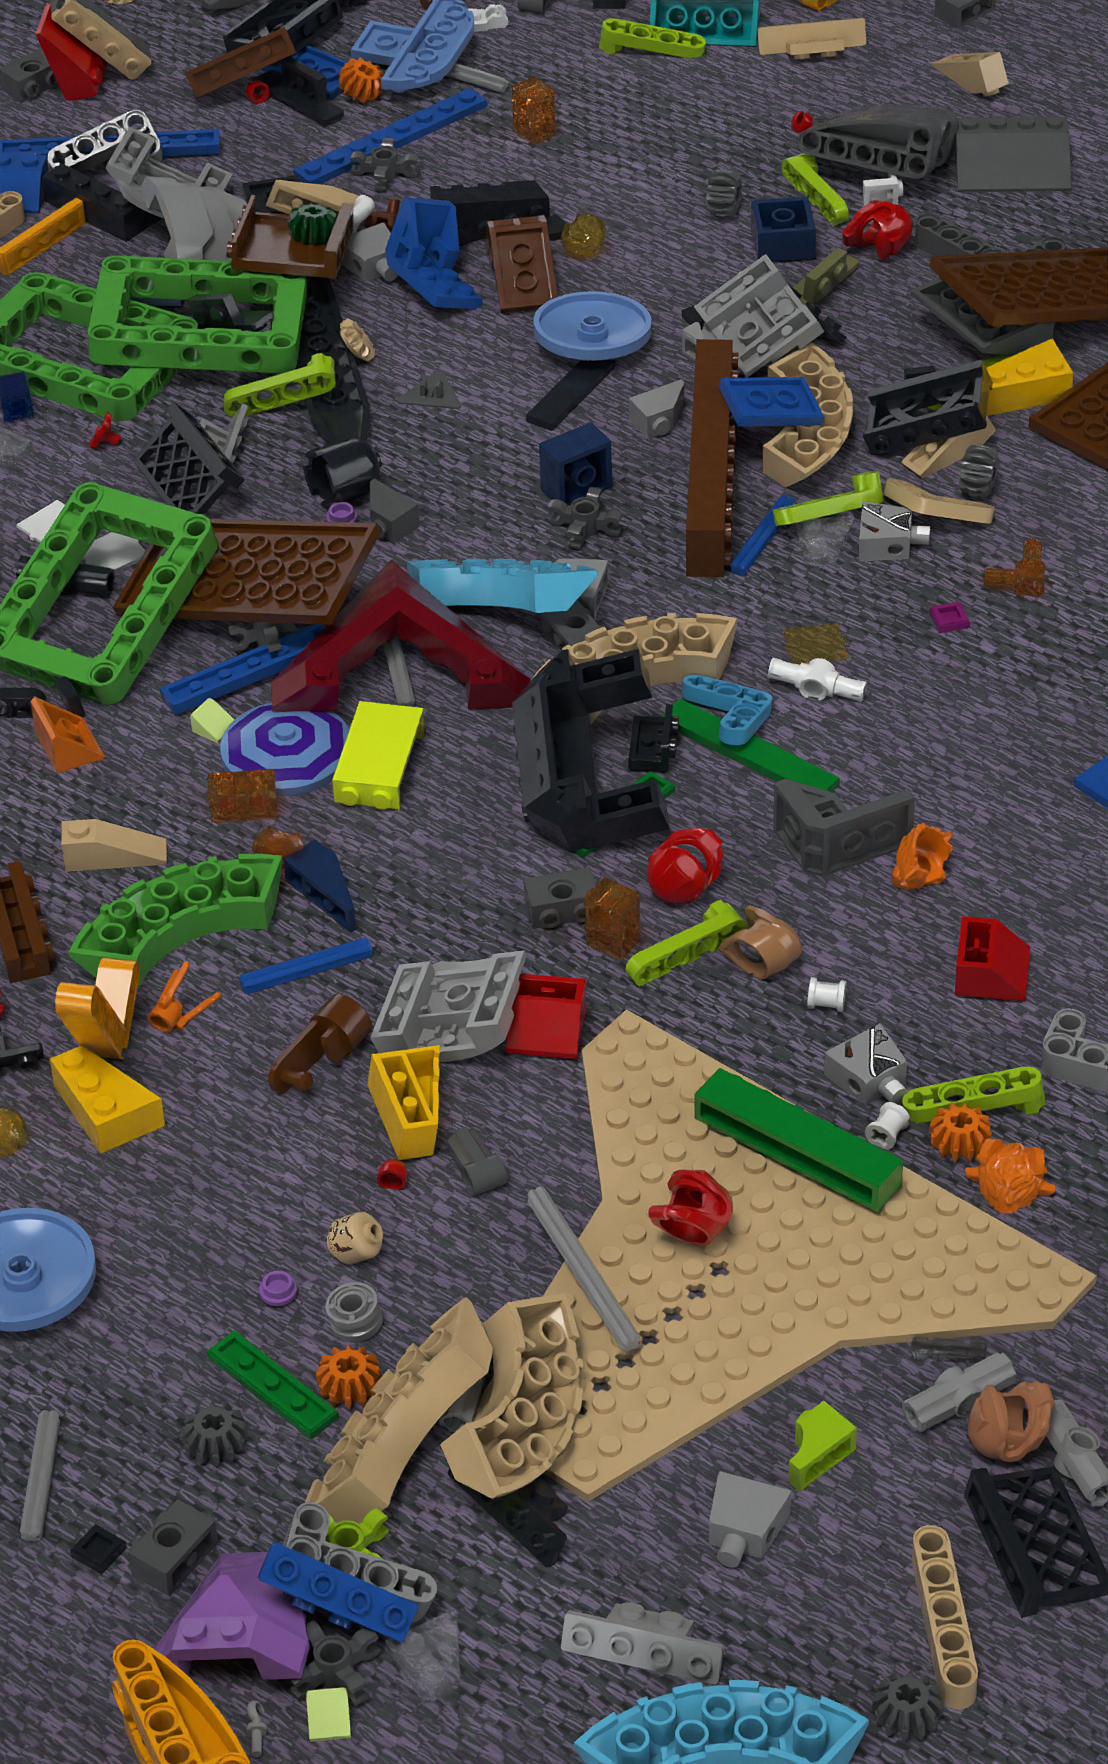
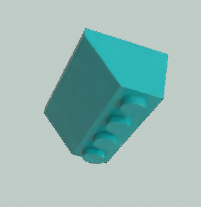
M651 0L650 25L698 34L704 37L708 45L756 47L761 0Z

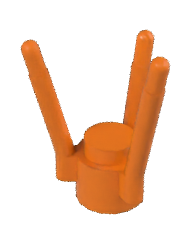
M185 961L180 970L175 969L157 1004L147 1016L148 1022L153 1028L166 1033H170L173 1028L182 1030L187 1022L219 999L221 993L216 992L182 1016L183 1006L173 996L190 966V963Z

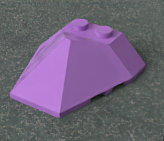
M268 1552L220 1554L161 1638L155 1650L168 1658L187 1675H189L193 1660L254 1658L263 1680L302 1678L310 1648L305 1625L306 1614L305 1611L291 1605L294 1600L293 1597L284 1594L280 1589L258 1580L259 1571Z

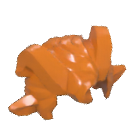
M925 823L917 824L916 828H913L907 836L902 838L897 850L896 866L893 868L891 875L893 885L898 888L911 890L921 888L925 884H939L944 881L947 875L943 870V862L948 859L950 852L953 850L952 845L949 843L953 836L952 831L944 833L941 832L940 828L929 827Z
M986 1139L980 1153L976 1156L980 1166L967 1167L965 1169L966 1177L979 1183L980 1194L984 1196L985 1200L989 1201L990 1206H993L995 1210L1002 1214L1013 1213V1211H1017L1019 1208H1025L1026 1205H1030L1032 1201H1035L1037 1195L1050 1196L1056 1190L1055 1185L1043 1179L1044 1174L1047 1173L1044 1149L1034 1146L1027 1148L1021 1143L1016 1142L1006 1145L1000 1139Z

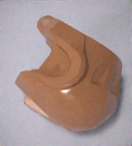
M1024 1381L1008 1393H1000L996 1391L993 1385H986L974 1402L967 1424L968 1436L977 1451L992 1460L1000 1459L1005 1462H1014L1022 1459L1027 1453L1037 1450L1047 1436L1050 1427L1051 1409L1055 1406L1049 1385L1038 1381L1033 1383ZM1027 1403L1028 1423L1026 1429L1024 1430L1023 1411L1025 1404Z

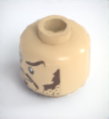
M356 1212L340 1217L331 1224L327 1235V1246L330 1253L340 1262L355 1264L374 1258L380 1252L383 1230L372 1215L366 1212Z

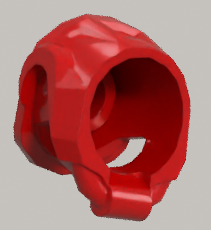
M871 201L857 211L852 217L851 222L842 230V243L844 246H857L858 248L874 245L878 258L885 260L891 255L895 256L911 237L912 218L901 205L888 201ZM873 220V223L870 226V228L865 233H863L866 225Z
M696 827L675 831L648 857L647 881L649 887L657 897L665 902L676 904L694 902L719 876L721 861L724 855L721 845L723 841L711 828L706 830ZM689 844L698 848L705 856L707 862L706 873L696 857L677 845Z
M681 1169L674 1171L667 1183L668 1189L672 1193L669 1205H653L648 1211L651 1222L656 1227L682 1241L695 1245H707L729 1224L733 1215V1201L728 1191L705 1170Z

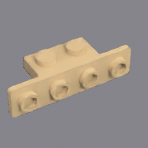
M864 18L767 26L757 29L758 47L761 55L788 53L789 55H794V59L810 58V53H821V57L837 56V51L844 50V47L866 45Z

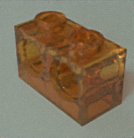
M534 76L512 86L514 132L532 145H537L556 136L554 90Z
M275 769L208 773V800L211 823L278 819Z
M604 877L595 888H591L584 898V906L586 907L584 929L586 931L587 946L622 961L640 941V893Z

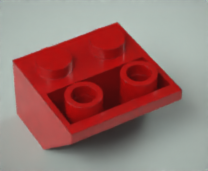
M962 916L956 964L955 995L1025 1001L1030 946L998 919Z
M520 974L518 979L520 986L511 1008L514 1018L507 1034L506 1052L508 1054L577 1059L586 1014V979Z

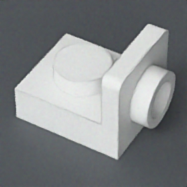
M889 173V178L863 180L864 206L874 200L898 204V197L903 196L902 179H897L895 174Z

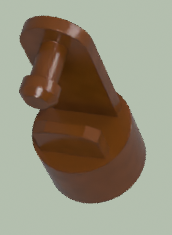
M332 995L312 1016L310 1024L272 1064L268 1075L271 1089L279 1093H286L294 1085L298 1090L307 1091L313 1084V1076L307 1071L324 1053H326L328 1060L336 1064L344 1056L350 1055L372 1031V1021L364 1008L346 995Z

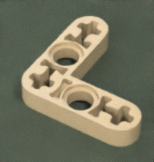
M887 478L883 493L885 496L914 512L932 516L991 524L995 507L985 503L932 495L910 482L899 479Z

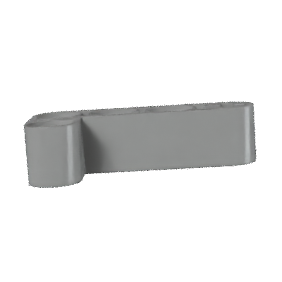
M132 110L54 147L48 153L47 159L51 170L60 165L58 161L62 160L66 163L64 165L83 172L110 159L129 127L136 123L143 124V127L138 131L156 138L152 146L156 150L149 154L148 157L161 162L163 153L159 138L148 117L140 110ZM110 135L118 136L115 142L105 141ZM85 147L93 148V151L90 154L85 155L80 153V151ZM75 153L76 160H73L71 154Z
M1070 1008L1058 1011L1043 1041L1041 1063L1043 1072L1056 1079L1108 1092V1045L1084 1038L1086 1018L1083 1013Z
M306 1502L298 1506L287 1529L283 1542L284 1546L370 1584L376 1583L380 1588L416 1603L418 1609L412 1622L419 1621L426 1615L437 1593V1584L429 1574L325 1541L330 1524L328 1511L322 1505L315 1502Z

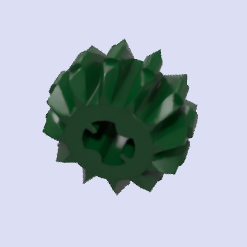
M301 204L299 207L291 210L288 220L289 235L297 242L302 241L303 244H325L329 240L336 222V213L332 211V208L328 206L323 207L322 204Z

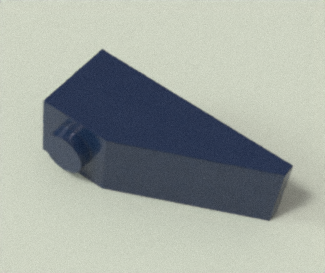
M314 839L283 858L286 882L350 933L355 931L354 905L334 851L324 847Z

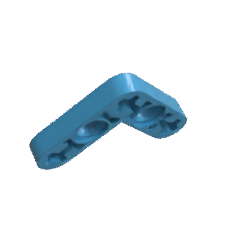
M688 675L683 678L681 695L684 699L728 711L720 721L719 739L723 743L729 745L745 744L771 714L773 698L767 692L703 675Z

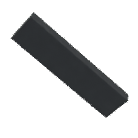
M611 359L580 360L526 414V422L553 431L615 368V361Z

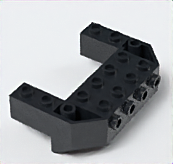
M568 649L561 650L536 674L512 702L515 722L513 732L517 742L516 759L520 769L519 786L523 797V803L521 804L523 817L526 823H532L538 835L571 853H575L579 849H591L670 829L667 804L656 779L598 793L589 714L652 698L649 672L639 649L576 665Z

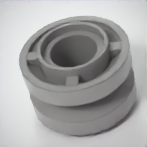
M351 1282L343 1284L333 1290L326 1300L325 1309L334 1334L344 1341L354 1343L365 1341L374 1336L382 1326L383 1314L377 1294L371 1286L365 1283Z

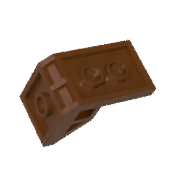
M545 216L487 221L485 250L491 268H494L500 313L539 309L544 303L558 297Z

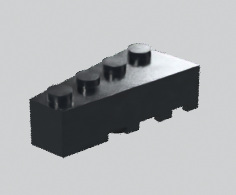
M535 180L502 182L501 185L490 186L488 183H479L477 187H464L463 185H452V188L441 189L440 186L430 187L431 199L450 201L456 207L459 246L485 239L487 221L542 215L547 218L550 216L549 196Z

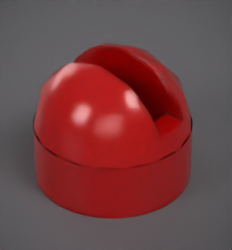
M253 80L248 83L245 93L250 101L260 104L268 99L270 91L265 83ZM254 88L261 90L260 95L253 92Z
M803 111L795 113L791 121V129L797 133H802L812 127V116L808 112L804 114Z
M396 1159L385 1161L378 1171V1185L381 1188L402 1190L405 1187L407 1180L405 1165ZM391 1181H396L393 1186L391 1185Z

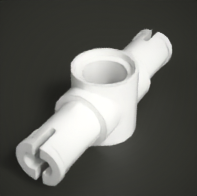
M772 658L768 670V678L795 684V688H799L801 695L805 698L808 696L817 697L821 701L826 696L833 697L838 695L862 702L866 692L867 682L841 676L839 672L835 671L834 666L825 659L817 658L811 660L809 664L801 663L798 665Z

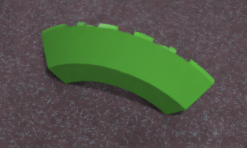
M238 854V859L217 861V856L207 858L208 861L200 862L194 866L187 867L186 863L164 869L162 870V876L146 883L142 879L123 890L121 898L115 900L110 905L104 904L100 908L98 917L92 923L87 922L69 950V957L95 978H97L98 967L102 958L138 961L140 968L138 988H140L146 975L159 960L188 941L225 930H267L277 905L283 861L282 856Z

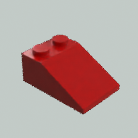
M46 4L36 31V37L65 100L75 101L97 96L105 69H107V61L55 22L51 15V4Z

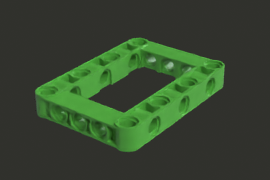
M138 256L107 257L102 262L88 327L89 359L96 364L264 373H286L293 371L297 366L307 298L306 276L231 269V261ZM231 293L235 302L273 304L274 317L270 319L271 330L265 332L241 331V329L223 328L187 329L182 328V326L125 325L130 297L188 300L197 294Z
M33 272L23 276L0 300V384L105 417L106 413L109 412L112 415L111 419L115 421H128L137 416L182 369L130 366L131 368L121 378L110 379L94 374L93 371L65 362H55L43 358V355L14 346L12 348L9 347L41 314L88 328L97 290L40 272ZM134 300L129 301L125 320L126 326L161 325L198 329L197 321L192 318Z
M93 482L78 486L0 604V670L56 689L55 681L65 676L81 697L105 705H112L121 701L217 550L218 540L209 518L203 514H196ZM102 529L168 549L163 557H159L142 584L143 589L134 604L128 606L111 633L112 638L102 654H98L97 657L94 656L92 659L76 654L70 648L64 650L48 645L44 640L40 639L38 642L31 639Z

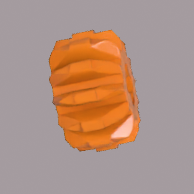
M361 57L358 60L350 58L339 73L338 87L344 90V95L353 97V100L358 99L362 103H365L367 100L374 101L383 92L381 79L385 73L379 70L380 66L371 64V61H364Z
M951 1102L948 1109L939 1108L936 1117L932 1118L930 1123L932 1149H939L941 1158L952 1154L955 1163L959 1156H964L968 1162H971L974 1155L980 1153L985 1140L992 1137L989 1116L982 1115L980 1107L970 1109L967 1102L962 1107H957Z
M348 1344L346 1350L341 1351L333 1347L331 1355H322L320 1366L317 1367L316 1380L319 1384L322 1398H330L333 1407L345 1401V1406L348 1410L352 1406V1401H357L365 1407L367 1397L375 1395L371 1392V1389L382 1377L375 1354H368L364 1346L353 1350L350 1344Z

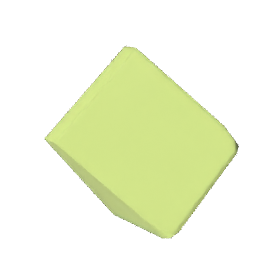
M211 698L202 703L190 716L192 732L216 743L222 740L224 732L234 721Z
M340 1687L307 1691L306 1700L310 1742L351 1738L347 1688Z

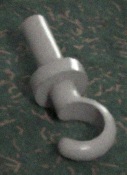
M252 1700L247 1705V1713L252 1722L247 1725L246 1732L249 1737H252L251 1754L253 1757L258 1758L262 1755V1736L267 1734V1725L262 1722V1718L257 1713V1710L264 1712V1707L257 1700Z

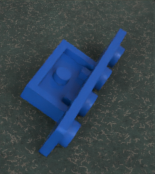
M276 1542L270 1545L257 1577L259 1581L280 1589L284 1594L293 1597L294 1600L291 1605L311 1614H314L316 1608L330 1613L327 1621L348 1630H350L352 1624L364 1626L400 1642L405 1640L418 1609V1605L414 1602Z

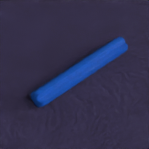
M783 494L777 499L731 561L730 572L732 574H737L738 576L746 574L781 526H775L772 510L793 505L795 500L792 496L788 497Z
M364 937L240 975V986L245 994H249L366 959L373 955L372 945L369 939Z

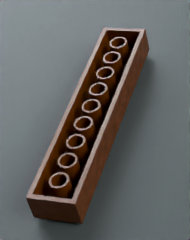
M696 340L686 519V577H724V567H730L731 548L725 547L732 546L731 527L733 523L735 431L737 430V423L718 386L721 378H738L739 353L733 352V340Z

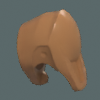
M751 905L744 908L750 929L736 932L724 939L719 946L721 952L739 968L747 973H754L753 976L760 980L786 969L799 958L802 952L800 939L793 927L765 910ZM739 941L754 948L763 961L753 963L746 958L739 947Z

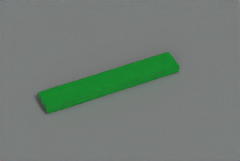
M682 699L673 704V716H679L680 734L776 782L788 779L829 792H833L840 784V777L755 735L742 745L723 743L719 739L721 718Z

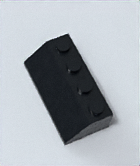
M64 164L54 167V169L42 176L46 203L59 209L71 200L78 198L83 201L87 223L125 242L162 219V217L151 214L132 204L123 197L120 191Z

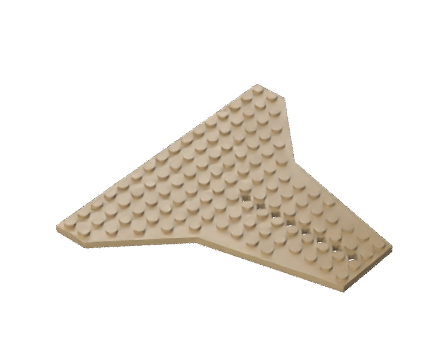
M626 1009L582 1049V1061L602 1201L578 1240L640 1335V1345L637 1349H632L629 1352H625L620 1348L568 1264L564 1261L543 1296L565 1293L573 1312L580 1337L575 1341L578 1358L583 1359V1369L579 1372V1388L583 1389L581 1407L584 1408L585 1414L581 1415L578 1413L575 1415L572 1426L573 1434L570 1441L543 1474L589 1502L840 1348L1053 1329L1096 1284L1097 1275L904 1166L902 1186L876 1212L695 1119L694 1093L719 1067L731 1074L740 1076L743 1080L763 1090L768 1089ZM770 1091L773 1095H775V1096H777V1097H779V1098H781V1099L787 1101L786 1099H784V1098L780 1097L779 1095H777V1094L773 1093L772 1091ZM681 1169L705 1170L732 1197L733 1215L729 1224L707 1245H695L682 1241L656 1227L651 1222L648 1214L649 1208L653 1205H669L672 1193L668 1189L667 1183L674 1171ZM713 1269H726L727 1275L719 1274L716 1277L712 1276ZM698 1290L703 1292L704 1298L695 1297L693 1300L689 1298L691 1291ZM669 1313L679 1314L680 1321L673 1319L667 1322L666 1315ZM645 1336L656 1337L657 1344L648 1343L643 1345L642 1338ZM619 1360H632V1368L629 1366H624L622 1369L618 1368ZM494 1376L481 1395L474 1421L479 1420L486 1410L492 1393ZM607 1383L609 1391L601 1389L595 1392L594 1384Z

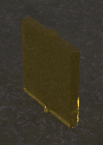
M838 623L783 630L787 644L785 651L789 652L793 664H809L811 660L817 658L825 659L829 662L849 660L845 646L846 638L842 637Z

